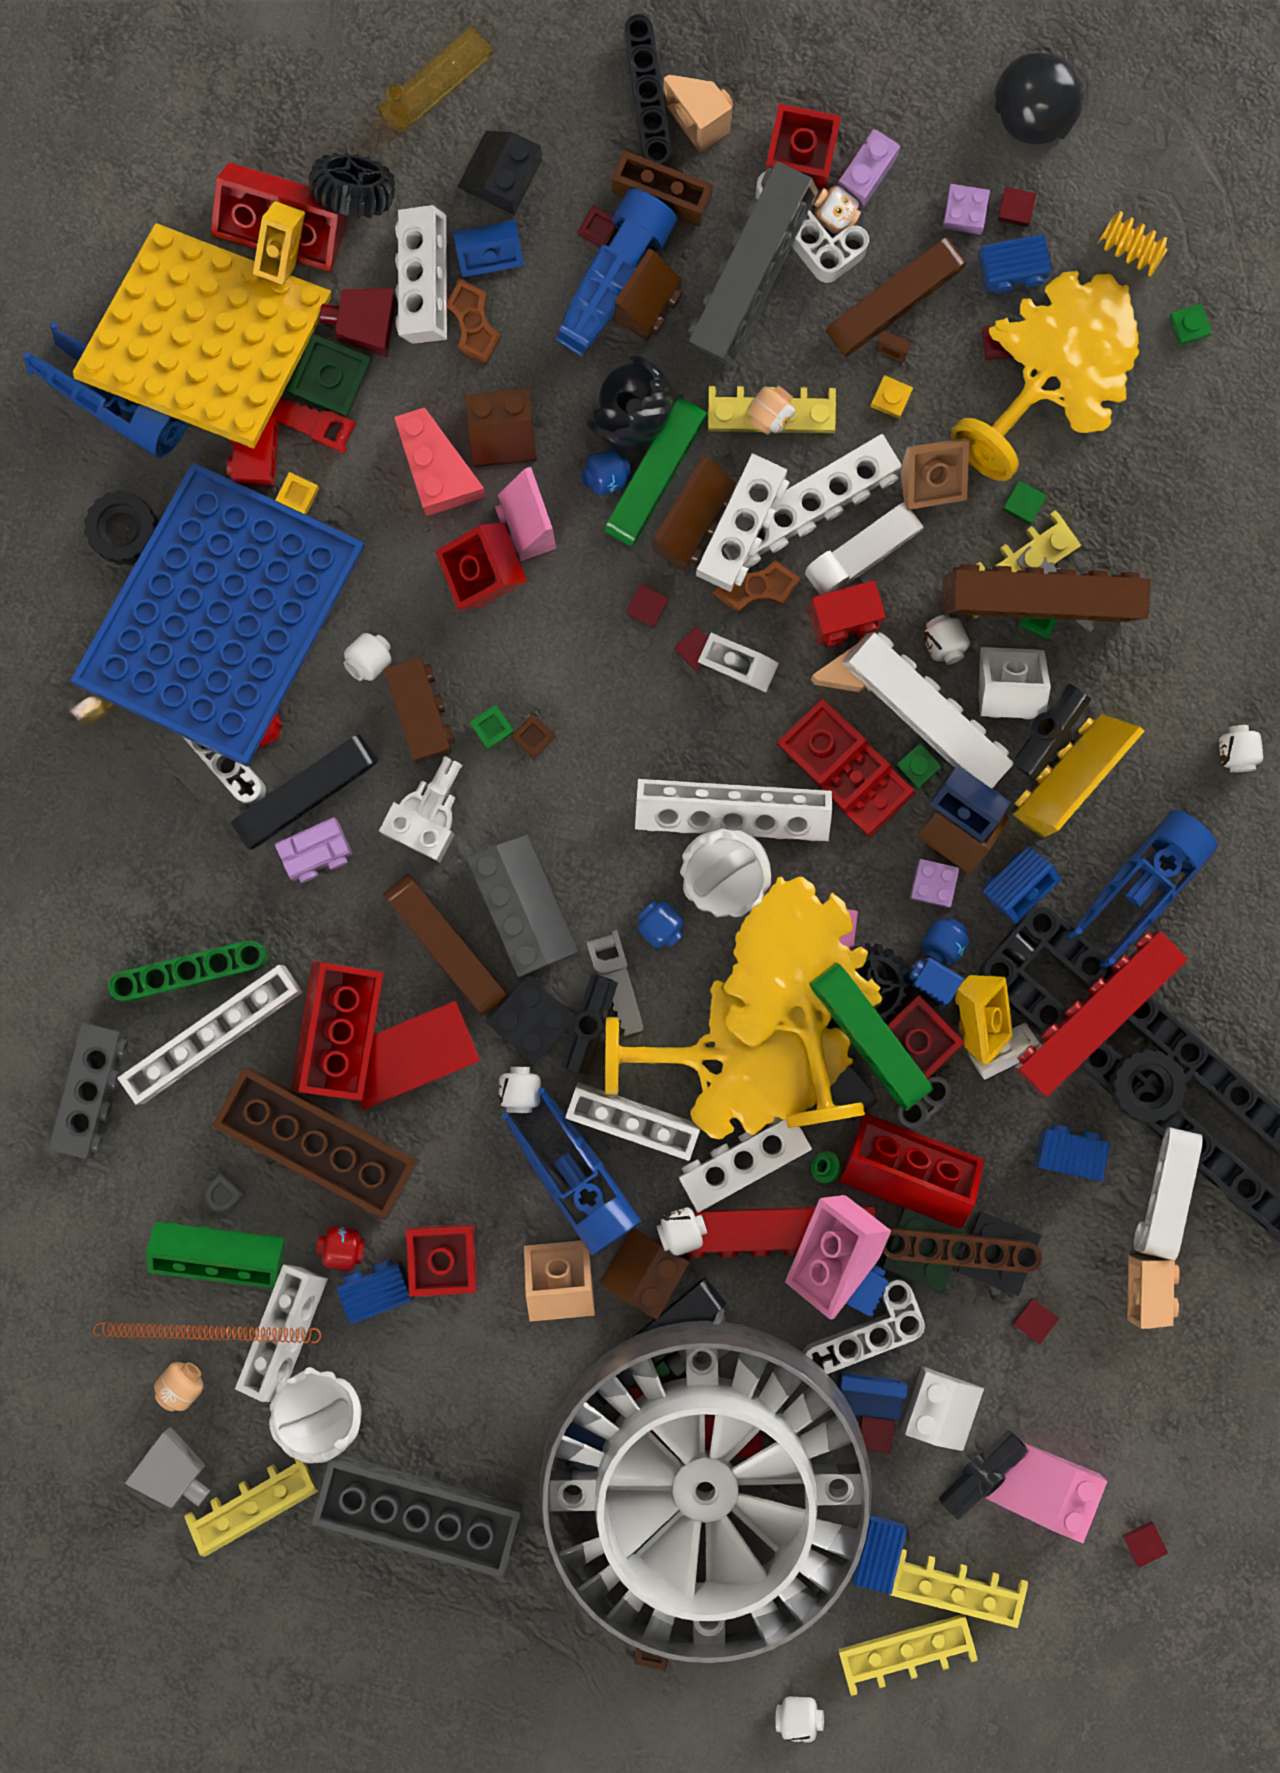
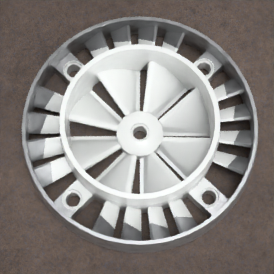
M712 1321L675 1323L638 1334L617 1345L590 1366L572 1386L551 1424L544 1449L539 1493L541 1517L556 1568L567 1588L588 1614L610 1633L641 1650L668 1659L699 1663L734 1661L770 1651L792 1640L821 1618L839 1598L859 1562L866 1540L872 1499L871 1471L863 1435L850 1405L834 1381L802 1351L780 1338L745 1325L728 1322L711 1324ZM686 1349L687 1377L661 1385L651 1358L660 1354ZM718 1349L740 1352L734 1379L718 1377ZM704 1351L711 1356V1359L705 1364H700L693 1359V1356L697 1352ZM770 1361L776 1364V1367L761 1392L756 1389V1386L767 1362ZM627 1368L644 1393L635 1401L616 1377V1375ZM802 1381L808 1384L809 1387L786 1410L781 1407ZM596 1391L621 1413L615 1424L586 1403ZM832 1408L836 1414L835 1416L805 1434H801L800 1430ZM705 1414L715 1415L710 1451L705 1450ZM571 1421L606 1439L602 1452L565 1436L564 1433ZM650 1430H653L655 1434L681 1459V1461L665 1445H663L650 1432ZM760 1430L777 1441L735 1467L730 1463V1460ZM852 1443L859 1463L812 1464L811 1458ZM558 1457L596 1466L598 1471L581 1472L580 1470H551L554 1458ZM835 1479L846 1481V1484L841 1489H833L829 1486ZM701 1482H709L714 1486L709 1492H701L697 1488ZM804 1484L805 1509L738 1493V1485ZM569 1485H576L582 1491L578 1495H570L566 1492L565 1488ZM861 1504L857 1528L817 1519V1505ZM551 1511H595L600 1537L562 1550L554 1531ZM730 1511L736 1514L775 1551L773 1559L763 1566L760 1564L728 1518L727 1514ZM666 1521H668L641 1549H639L635 1554H633L649 1537H651ZM701 1522L706 1523V1581L704 1583L696 1582ZM814 1544L844 1559L839 1564L810 1549L811 1545ZM605 1553L610 1565L587 1582H584L575 1570ZM799 1572L821 1589L814 1594L796 1577ZM621 1580L629 1590L617 1605L612 1608L602 1598ZM778 1595L791 1612L784 1617L773 1601ZM644 1602L655 1609L647 1626L635 1621ZM748 1613L752 1614L757 1629L725 1636V1620ZM675 1617L693 1620L694 1636L671 1633Z

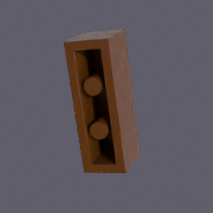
M623 150L612 177V193L624 197L631 188L642 190L666 204L678 219L698 227L701 226L712 199V184Z
M418 657L384 668L413 761L417 764L451 753L450 744L455 743V738L450 724L444 725L440 715L446 711L441 695H434L430 684L436 682L431 664L424 665L422 658Z

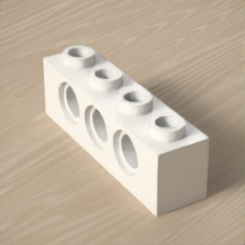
M434 205L398 210V222L395 226L398 238V253L395 257L398 269V284L395 289L398 300V315L395 321L398 335L412 344L447 340L446 215ZM423 240L421 246L417 248L418 243ZM423 271L422 276L417 280L418 274ZM423 302L421 309L417 311L418 305Z
M752 453L697 568V577L729 592L732 591L735 584L741 586L748 572V568L744 567V564L749 555L755 557L762 542V539L758 538L762 526L769 528L776 513V510L771 509L776 497L782 500L790 482L785 480L787 469ZM755 489H761L766 493L767 499L763 502H755L749 494ZM740 518H748L754 526L749 531H741L737 528L736 521ZM726 547H735L739 551L740 556L735 560H727L723 557L722 550Z
M580 1082L577 1083L565 1117L566 1119L690 1161L700 1132V1128L693 1121L617 1095L605 1096V1091Z
M775 1117L773 1123H769L768 1127L757 1132L755 1135L745 1132L738 1136L741 1142L729 1148L727 1143L712 1150L710 1152L712 1158L700 1163L699 1159H696L682 1167L683 1174L678 1177L697 1212L704 1210L812 1150L801 1128H787L786 1120ZM769 1135L778 1136L781 1146L775 1153H767L763 1149V1141ZM740 1151H747L752 1155V1164L746 1169H740L734 1164L735 1155ZM719 1167L724 1171V1179L721 1183L713 1185L707 1182L705 1176L709 1168Z
M283 1264L259 1325L258 1340L262 1339V1327L265 1328L263 1339L267 1340L266 1332L267 1328L270 1327L271 1335L269 1340H273L272 1331L275 1327L277 1330L275 1340L278 1341V1330L281 1327L282 1341L285 1340V1328L288 1329L287 1341L291 1340V1328L294 1329L292 1340L296 1341L295 1333L296 1329L299 1328L300 1335L298 1341H302L301 1331L304 1328L307 1334L328 1278L303 1267ZM257 1340L253 1342L235 1389L261 1402H272L276 1396L277 1386L290 1378L303 1342H264L263 1340L261 1342Z

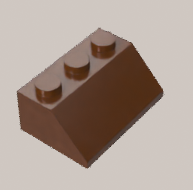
M703 455L654 536L653 551L684 570H687L690 563L696 565L705 550L701 545L707 536L713 537L720 522L718 517L722 510L726 509L736 482L705 455Z

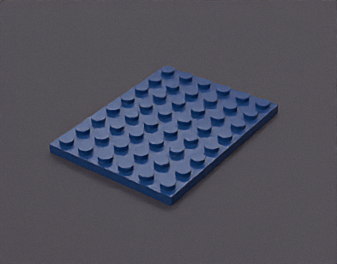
M192 462L70 681L81 689L248 767L360 558L365 544L356 538Z

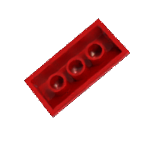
M229 162L216 177L211 236L257 249L262 217L276 201L305 212L296 262L331 272L344 236L347 217L341 213L334 214L333 210H325L322 205L315 203L314 198L310 196L309 186Z
M312 961L291 1089L303 1093L362 1101L384 972Z
M865 1113L861 1117L846 1156L839 1182L962 1229L975 1206L985 1159Z

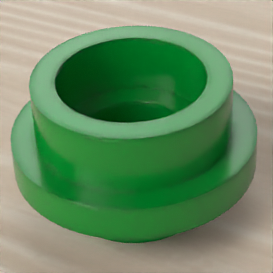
M830 1151L818 1153L811 1164L813 1178L823 1184L836 1181L843 1171L840 1158ZM827 1162V1168H826V1170L823 1172V1167H824L825 1163Z

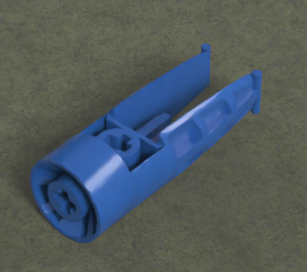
M629 189L611 217L613 225L619 231L610 246L602 245L594 257L571 301L559 333L555 338L557 342L581 357L614 315L616 309L614 302L637 268V264L646 249L650 248L653 251L662 250L678 223L677 216L666 204L642 190Z
M51 323L54 344L79 361L87 346L80 340L59 331L56 323ZM28 352L24 353L26 369L29 375L35 373L46 381L50 387L72 400L75 405L85 409L97 417L100 422L157 458L167 455L180 441L187 428V422L92 385L86 387Z
M1171 810L1133 855L1122 865L1088 908L1075 929L1067 934V937L1072 939L1081 934L1135 872H1140L1142 874L1141 877L1125 894L1131 904L1141 907L1156 888L1162 893L1157 896L1100 963V967L1103 969L1113 965L1115 960L1165 911L1215 853L1218 845L1212 833L1202 823L1187 813ZM1150 845L1156 851L1147 860L1145 858L1140 859ZM1162 860L1167 864L1164 868L1166 869L1165 871L1160 868ZM1180 871L1185 873L1176 886L1168 880Z
M540 1087L538 1089L539 1094L592 1172H594L593 1175L587 1178L570 1152L563 1155L554 1162V1165L571 1188L565 1194L514 1118L508 1113H503L502 1118L507 1121L519 1146L546 1190L590 1254L594 1256L631 1231L642 1221L571 1120L565 1118V1112L548 1094V1091ZM600 1172L617 1196L608 1203L605 1202L603 1190L591 1183L600 1176ZM585 1190L597 1193L598 1197L594 1198L597 1203L593 1207L590 1204H582L581 1199L585 1198L582 1193ZM573 1195L575 1206L580 1211L585 1212L588 1217L578 1223L562 1199L566 1200Z

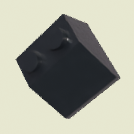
M485 131L458 188L515 215L542 162L541 146L513 132Z

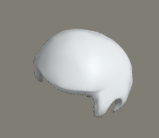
M719 829L704 833L692 841L682 855L684 862L680 874L684 878L683 891L686 897L695 902L698 909L711 912L715 917L728 915L732 917L743 916L762 902L761 899L764 893L770 888V863L764 848L755 838L741 831Z
M312 1367L306 1368L294 1377L280 1383L276 1388V1396L270 1403L271 1417L269 1425L274 1440L289 1456L305 1463H322L335 1458L353 1442L360 1428L361 1404L356 1391L349 1382L336 1378L335 1374L330 1371L319 1372Z

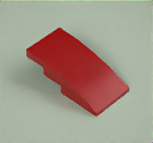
M823 699L776 742L820 790L832 791V802L869 838L916 794L915 790L891 768V765L868 744L867 740Z
M457 1001L373 1035L363 1099L359 1101L362 1110L481 1061Z

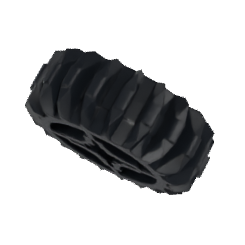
M336 152L332 156L323 155L322 159H317L315 165H312V171L309 174L310 196L314 198L315 203L322 205L325 210H333L334 214L341 213L346 217L355 216L358 219L361 216L372 218L373 215L379 216L383 212L389 211V207L392 205V200L395 197L394 175L388 167L382 166L380 161H372L369 156L349 155L347 152L343 155Z
M862 943L861 947L867 950L868 954L863 967L858 968V974L867 982L872 978L876 984H879L881 987L879 990L880 995L889 991L881 1006L879 1004L874 1006V1009L887 1025V1017L893 1019L897 1016L896 1009L902 1010L905 1008V1005L901 1003L902 998H911V994L904 992L905 987L911 986V981L903 979L910 971L905 967L899 968L903 959L898 956L893 958V949L887 948L883 951L882 944L875 943L871 947L870 943ZM852 945V946H850L849 949H850L851 951H853V950H855V949L858 948V947L855 946V945ZM873 960L884 967L889 980L880 979L877 968H874Z

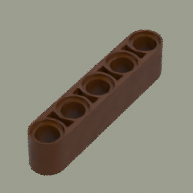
M948 237L944 238L835 320L827 328L826 333L843 355L848 357L952 279L968 262Z
M408 873L383 893L392 907L482 1015L507 996V993Z
M896 1227L889 1228L891 1230L889 1237L899 1235L902 1238L901 1248L896 1252H890L885 1244L882 1251L888 1258L894 1260L1024 1273L1037 1270L1042 1263L1040 1249L1025 1240ZM925 1238H931L935 1242L934 1251L929 1255H922L919 1252V1243ZM958 1241L965 1242L968 1249L962 1258H954L951 1251L952 1246ZM996 1244L1000 1249V1255L997 1260L989 1262L985 1259V1249L990 1245ZM1023 1248H1030L1033 1255L1032 1260L1026 1265L1019 1264L1017 1259L1019 1251Z

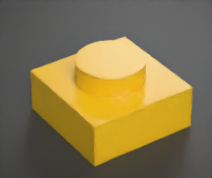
M884 375L870 407L900 419L913 387Z
M289 472L275 501L307 515L320 488L318 485Z

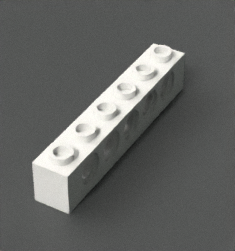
M884 435L877 436L786 490L782 500L776 497L771 509L776 510L769 528L762 526L760 531L764 535V540L761 542L755 557L748 556L744 567L750 568L761 560L760 555L770 549L772 553L781 550L789 544L787 539L797 533L800 537L808 534L816 528L815 523L819 520L826 518L829 521L837 517L844 511L842 507L852 501L855 505L861 503L871 495L869 491L880 485L883 489L897 481V475L902 465ZM861 466L869 467L873 472V477L869 479L861 478L857 473V469ZM834 482L842 483L846 488V492L842 495H836L831 492L829 485ZM812 498L817 501L819 508L815 511H808L802 506V501ZM785 514L790 517L792 524L788 527H780L775 523L774 518L777 515ZM740 518L736 521V526L741 531H749L754 526L748 518ZM735 547L724 548L730 560H735L740 556L739 551Z
M638 779L635 829L704 834L714 830L728 829L738 830L752 837L829 841L832 791Z
M278 965L119 1076L118 1080L135 1105L145 1104L299 996L303 991L286 966Z

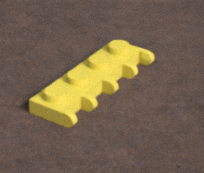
M709 386L708 431L762 432L749 421L751 416L748 413V406L754 398L744 397V386H737V397H716L715 386ZM801 387L800 398H792L790 401L795 408V414L780 433H835L836 388H829L828 399L807 398V387Z
M1055 510L1049 514L1055 525L1041 535L1037 533L1034 527L1028 528L1026 533L1032 541L1015 553L1006 544L1000 547V551L1006 559L996 566H1011L1012 572L1023 570L1017 564V559L1029 546L1032 549L1028 550L1024 556L1025 563L1029 567H1039L1043 563L1044 557H1046L1048 563L1053 562L1055 565L1080 548L1081 544L1060 514ZM981 562L976 564L980 565L979 571H985V567Z
M294 1458L296 1464L280 1473L276 1466L272 1464L267 1467L270 1479L250 1489L248 1483L243 1481L238 1484L242 1495L223 1506L220 1500L215 1497L210 1500L213 1511L206 1516L196 1520L192 1512L184 1515L199 1554L206 1557L318 1492L319 1490L307 1463Z
M902 1549L892 1594L889 1595L1018 1628L1028 1581L1021 1579L1018 1589L1015 1591L997 1586L999 1581L998 1573L992 1572L989 1583L965 1578L967 1565L960 1564L957 1575L934 1570L935 1557L932 1556L927 1557L925 1567L905 1562L907 1550Z
M964 1614L838 1649L851 1696L857 1695V1687L855 1685L857 1682L876 1677L879 1688L886 1687L883 1675L907 1668L911 1679L918 1678L915 1666L931 1661L940 1660L942 1669L947 1670L949 1665L946 1657L968 1651V1657L971 1662L978 1661Z

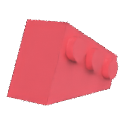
M425 407L394 417L426 516L487 497L484 487Z

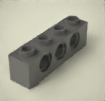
M81 1023L48 1150L83 1159L94 1158L95 1153L98 1154L100 1152L104 1135L100 1134L103 1121H108L112 1109V1103L108 1102L111 1090H116L119 1083L118 1077L120 1072L117 1071L119 1059L125 1057L128 1049V1040L125 1039L127 1032L92 1023ZM97 1051L103 1052L106 1057L105 1065L100 1069L93 1064V1056ZM89 1082L95 1084L98 1091L97 1096L93 1100H89L84 1093L85 1086ZM80 1114L86 1115L89 1119V1127L85 1132L80 1131L76 1125L77 1117Z

